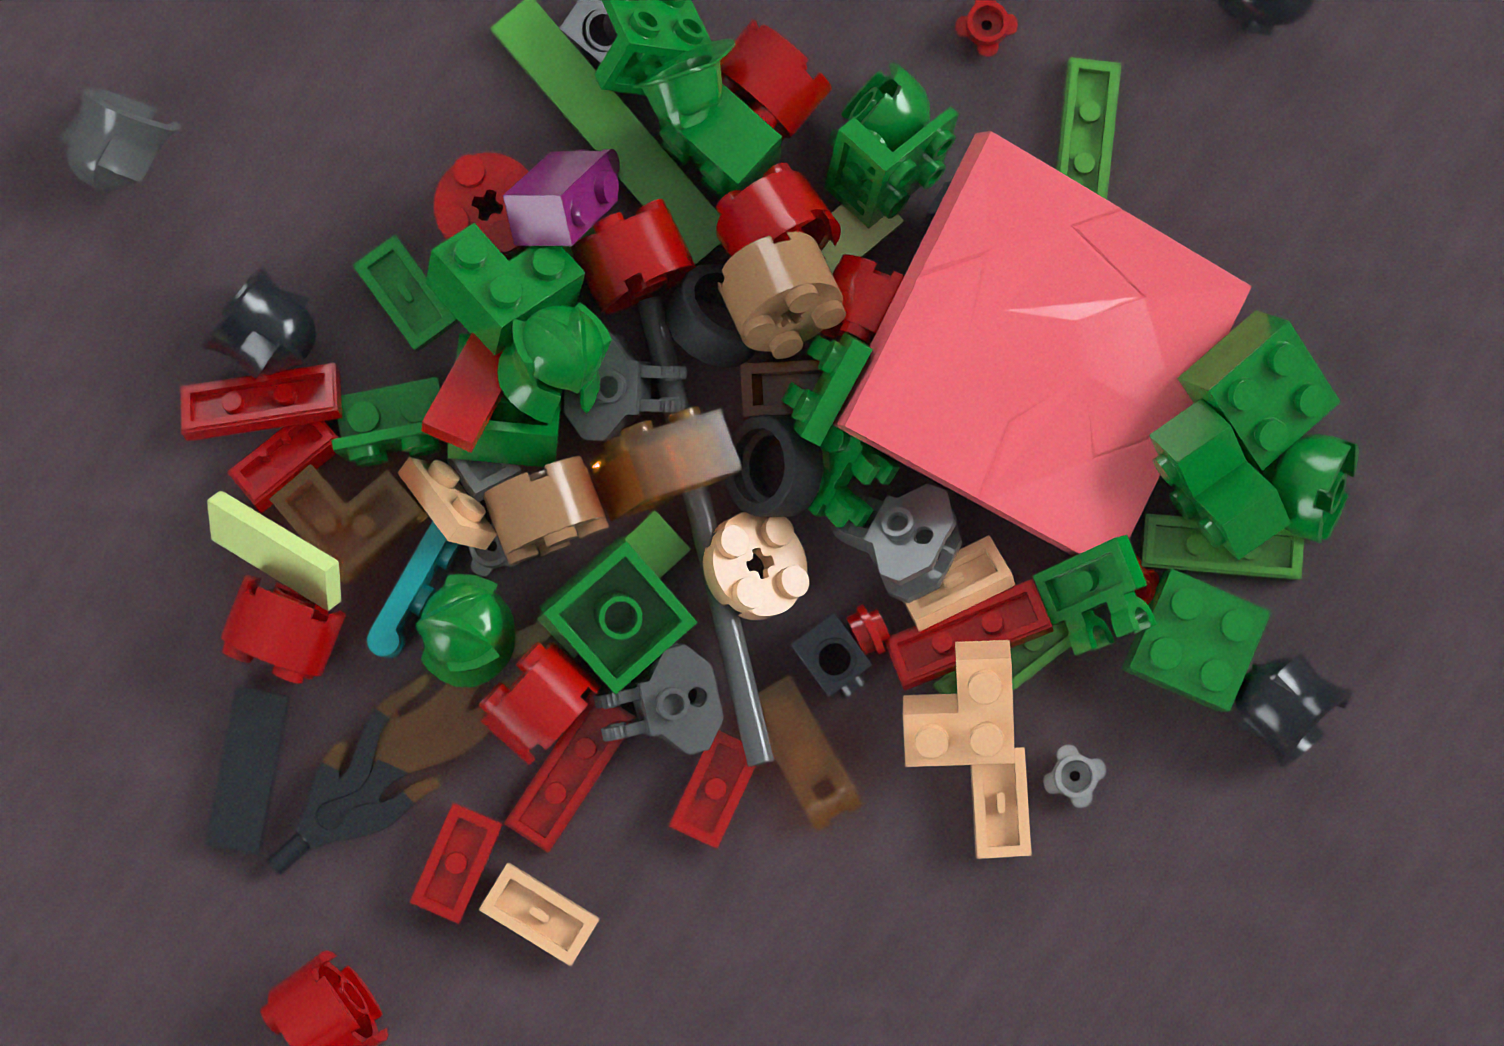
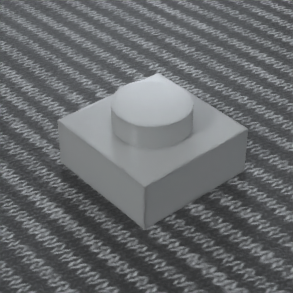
M448 458V465L459 474V481L466 492L478 502L484 500L483 496H485L484 493L487 490L521 475L520 467L514 464Z

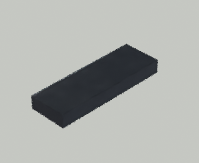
M239 686L235 687L205 843L206 846L257 855L261 854L291 696Z

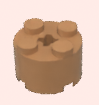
M787 232L790 240L775 244L771 236L750 243L726 262L722 269L725 280L723 284L718 282L719 292L743 343L753 350L771 351L777 359L795 355L802 349L804 341L814 337L824 329L838 325L846 316V311L842 305V293L817 242L813 237L802 232Z
M581 456L545 465L546 470L528 475V472L494 486L484 493L485 496L483 497L486 502L487 511L509 566L539 555L537 548L541 557L549 556L571 546L570 540L577 536L580 539H584L610 528Z

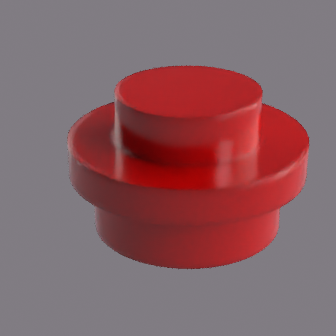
M863 604L856 606V613L845 617L856 643L865 655L874 651L877 655L884 653L885 648L882 641L889 639L890 634L879 611L875 609L867 612Z

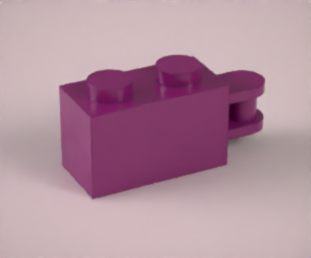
M578 149L577 151H551L503 195L514 245L572 246L618 201L619 183L617 177L620 162L617 152L614 149H603L602 151Z

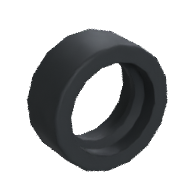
M719 264L698 265L685 274L672 294L665 308L666 324L674 340L688 354L698 360L722 368L740 366L751 359L757 350L747 347L743 343L739 332L724 329L712 322L701 311L696 300L713 302L728 311L718 289V282L723 284L725 280L722 273L724 266Z
M764 414L749 417L737 426L728 441L724 458L725 483L731 499L741 511L755 517L796 516L811 505L819 492L824 472L823 451L821 446L802 438L795 431L793 426L797 420L792 418V416ZM776 437L780 441L784 452L785 470L781 485L775 495L771 496L763 480L762 462L767 446L771 439Z

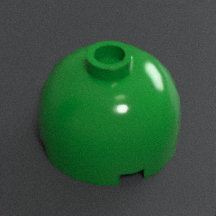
M892 62L888 64L891 74L886 76L879 70L872 75L856 92L840 115L845 119H849V121L854 117L865 128L878 133L885 141L887 147L894 152L930 123V101L920 83L899 64ZM834 128L831 130L828 144L833 148L838 131Z
M1322 434L1305 435L1282 453L1281 457H1278L1265 468L1263 477L1277 489L1291 521V524L1284 529L1319 544H1322V539L1327 540L1330 537L1349 496L1348 493L1344 492L1347 475L1355 476L1359 456L1358 444L1334 436Z

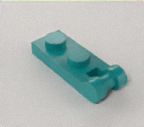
M433 521L369 631L367 645L375 655L395 658L404 651L406 639L402 632L413 613L417 616L422 615L427 601L435 592V588L429 584L439 566L447 570L461 547V544L447 541Z

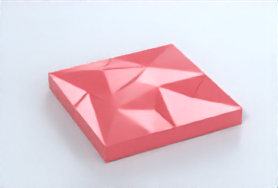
M994 132L975 133L870 345V348L873 350L832 425L1072 556L1083 553L1115 537L1128 535L1130 539L1160 477L1153 463V459L1158 454L1149 435L1194 404L1177 378L1230 333L1252 286Z

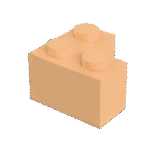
M1009 640L955 642L957 694L903 695L905 767L1015 763Z

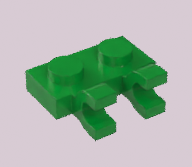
M844 332L839 342L835 340L830 342L819 334L815 336L807 351L810 356L820 361L818 369L823 371L813 391L808 388L805 390L802 386L791 381L781 399L785 404L794 409L792 418L797 420L793 426L795 431L802 438L818 446H821L873 350L866 343Z
M831 425L821 444L824 472L820 489L807 509L815 517L827 516L837 528L844 527L848 520L856 527H863L874 509L847 488L853 475L863 485H870L874 477L882 484H890L900 466L876 448Z
M1128 535L1115 537L1033 575L1051 624L1066 623L1075 656L1090 650H1099L1115 643L1108 625L1103 619L1095 616L1093 609L1107 604L1110 610L1111 622L1117 638L1132 632H1141L1157 625L1150 607L1144 600L1137 597L1135 593L1136 590L1147 586Z

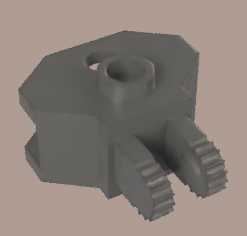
M609 333L612 341L598 370L600 390L590 411L586 414L581 408L580 391L575 393L564 389V414L583 440L619 441L640 415L650 416L651 412L685 413L686 401L679 398L661 397L659 400L651 399L652 378L673 382L686 379L687 367L652 366V362H644L639 359L623 335Z
M927 483L899 498L887 495L884 501L868 497L865 494L854 493L874 509L868 518L873 523L869 529L856 527L850 522H847L844 527L837 528L835 526L833 530L835 537L849 546L870 554L873 563L878 564L881 578L890 597L910 603L939 589L963 544L956 515L951 507L947 490Z
M676 642L645 668L639 678L633 679L629 683L630 686L624 687L616 695L611 690L593 696L596 708L604 709L618 707L623 703L634 701L637 718L613 722L601 728L604 741L622 739L642 733L651 737L658 735L676 750L691 755L710 749L724 719L712 665L686 644L679 645ZM692 688H694L695 697L690 702L688 698V693Z

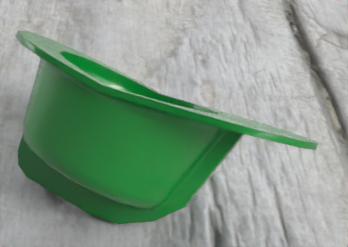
M721 39L693 48L665 63L645 81L633 85V89L642 88L656 115L661 119H670L677 129L683 130L699 124L707 118L710 108L722 100L723 88L720 60L733 49L735 43L733 39Z

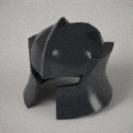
M262 266L248 278L243 287L223 309V319L209 335H205L201 344V350L217 352L232 358L255 379L259 374L272 375L285 371L289 367H299L310 354L316 340L315 323L305 308L311 298L282 290L274 283L264 266Z
M1302 652L1294 658L1282 657L1269 660L1266 663H1253L1252 670L1245 674L1235 698L1238 713L1242 718L1236 728L1265 741L1273 751L1280 768H1286L1325 735L1317 723L1335 706L1346 709L1352 699L1353 691L1337 686L1319 676Z

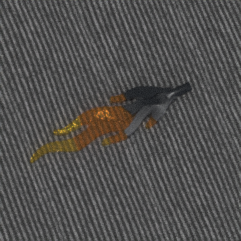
M539 621L532 626L515 632V647L510 660L524 654L536 641L543 643L551 636ZM519 670L511 673L502 683L508 687L522 671ZM423 675L384 700L374 710L364 726L349 769L343 776H341V767L348 749L347 743L342 741L336 743L325 756L313 779L305 812L295 827L298 832L266 860L271 868L281 876L311 848L316 850L324 844L334 841L364 837L383 831L394 825L424 795L438 788L441 784L440 779L432 777L414 783L393 799L385 802L381 801L384 791L395 781L412 772L451 760L469 751L485 738L490 731L480 722L485 712L480 707L475 710L466 711L473 695L481 684L468 688L455 687L446 683L434 697L419 709L399 718L398 712L400 708L426 689L431 678Z

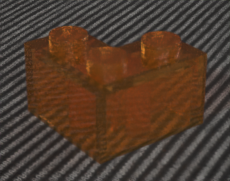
M699 406L691 407L668 417L670 424L653 428L651 421L641 422L620 431L622 436L603 444L605 452L592 460L590 464L611 522L657 508L677 495L722 482L742 470L720 409L701 414Z
M310 464L269 499L303 540L339 561L340 582L347 585L352 583L429 517L427 512L399 479L388 470L350 502H347L323 472Z

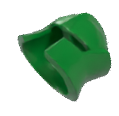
M580 302L575 307L565 305L548 306L535 312L526 322L513 319L514 341L508 344L502 352L497 371L499 386L507 399L520 411L532 418L551 424L559 405L561 394L559 391L545 387L539 382L540 380L547 385L559 389L571 390L575 393L580 391L581 408L587 414L594 405L599 393L600 377L598 370L612 341L607 328L601 320Z
M468 574L448 575L443 587L429 598L422 611L421 618L415 626L417 632L422 636L424 651L420 660L428 671L442 682L455 687L472 688L486 683L497 676L510 661L515 647L514 617L508 604L496 593L498 584L491 580Z

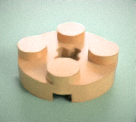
M743 512L722 522L713 532L715 535L712 537L711 545L705 548L703 556L705 580L714 598L723 606L729 604L734 610L741 612L742 614L738 616L747 620H763L773 617L792 607L798 597L804 595L808 590L810 582L807 574L805 552L794 533L792 523L786 517H755ZM753 553L763 562L762 579H760L757 571H749L747 567V561L753 559Z

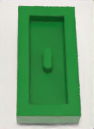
M396 234L352 265L416 353L459 323L453 313L426 284L427 277Z

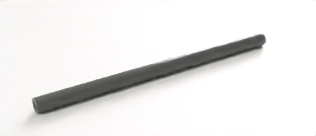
M656 296L639 301L637 305L652 366H679L672 334L666 324L663 297ZM655 378L660 398L674 397L686 401L685 413L663 412L747 765L748 767L773 762L774 757L740 616H738L739 612L734 610L729 604L723 606L714 598L704 576L703 556L705 548L711 545L712 537L715 535L713 532L718 525L683 380L673 382Z

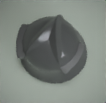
M85 87L81 90L79 116L58 139L68 143L67 160L74 174L83 182L93 186L96 191L111 192L142 182L158 150L181 126L175 121H172L170 124L153 121L152 119L157 109L107 90Z

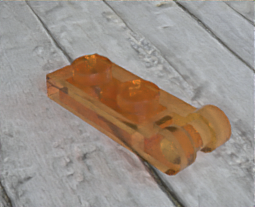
M789 675L759 692L758 695L772 753L816 831L819 832L830 826L829 819L843 811L848 810L851 814L863 807L864 805L848 779L791 676ZM829 777L836 791L818 801L810 787Z

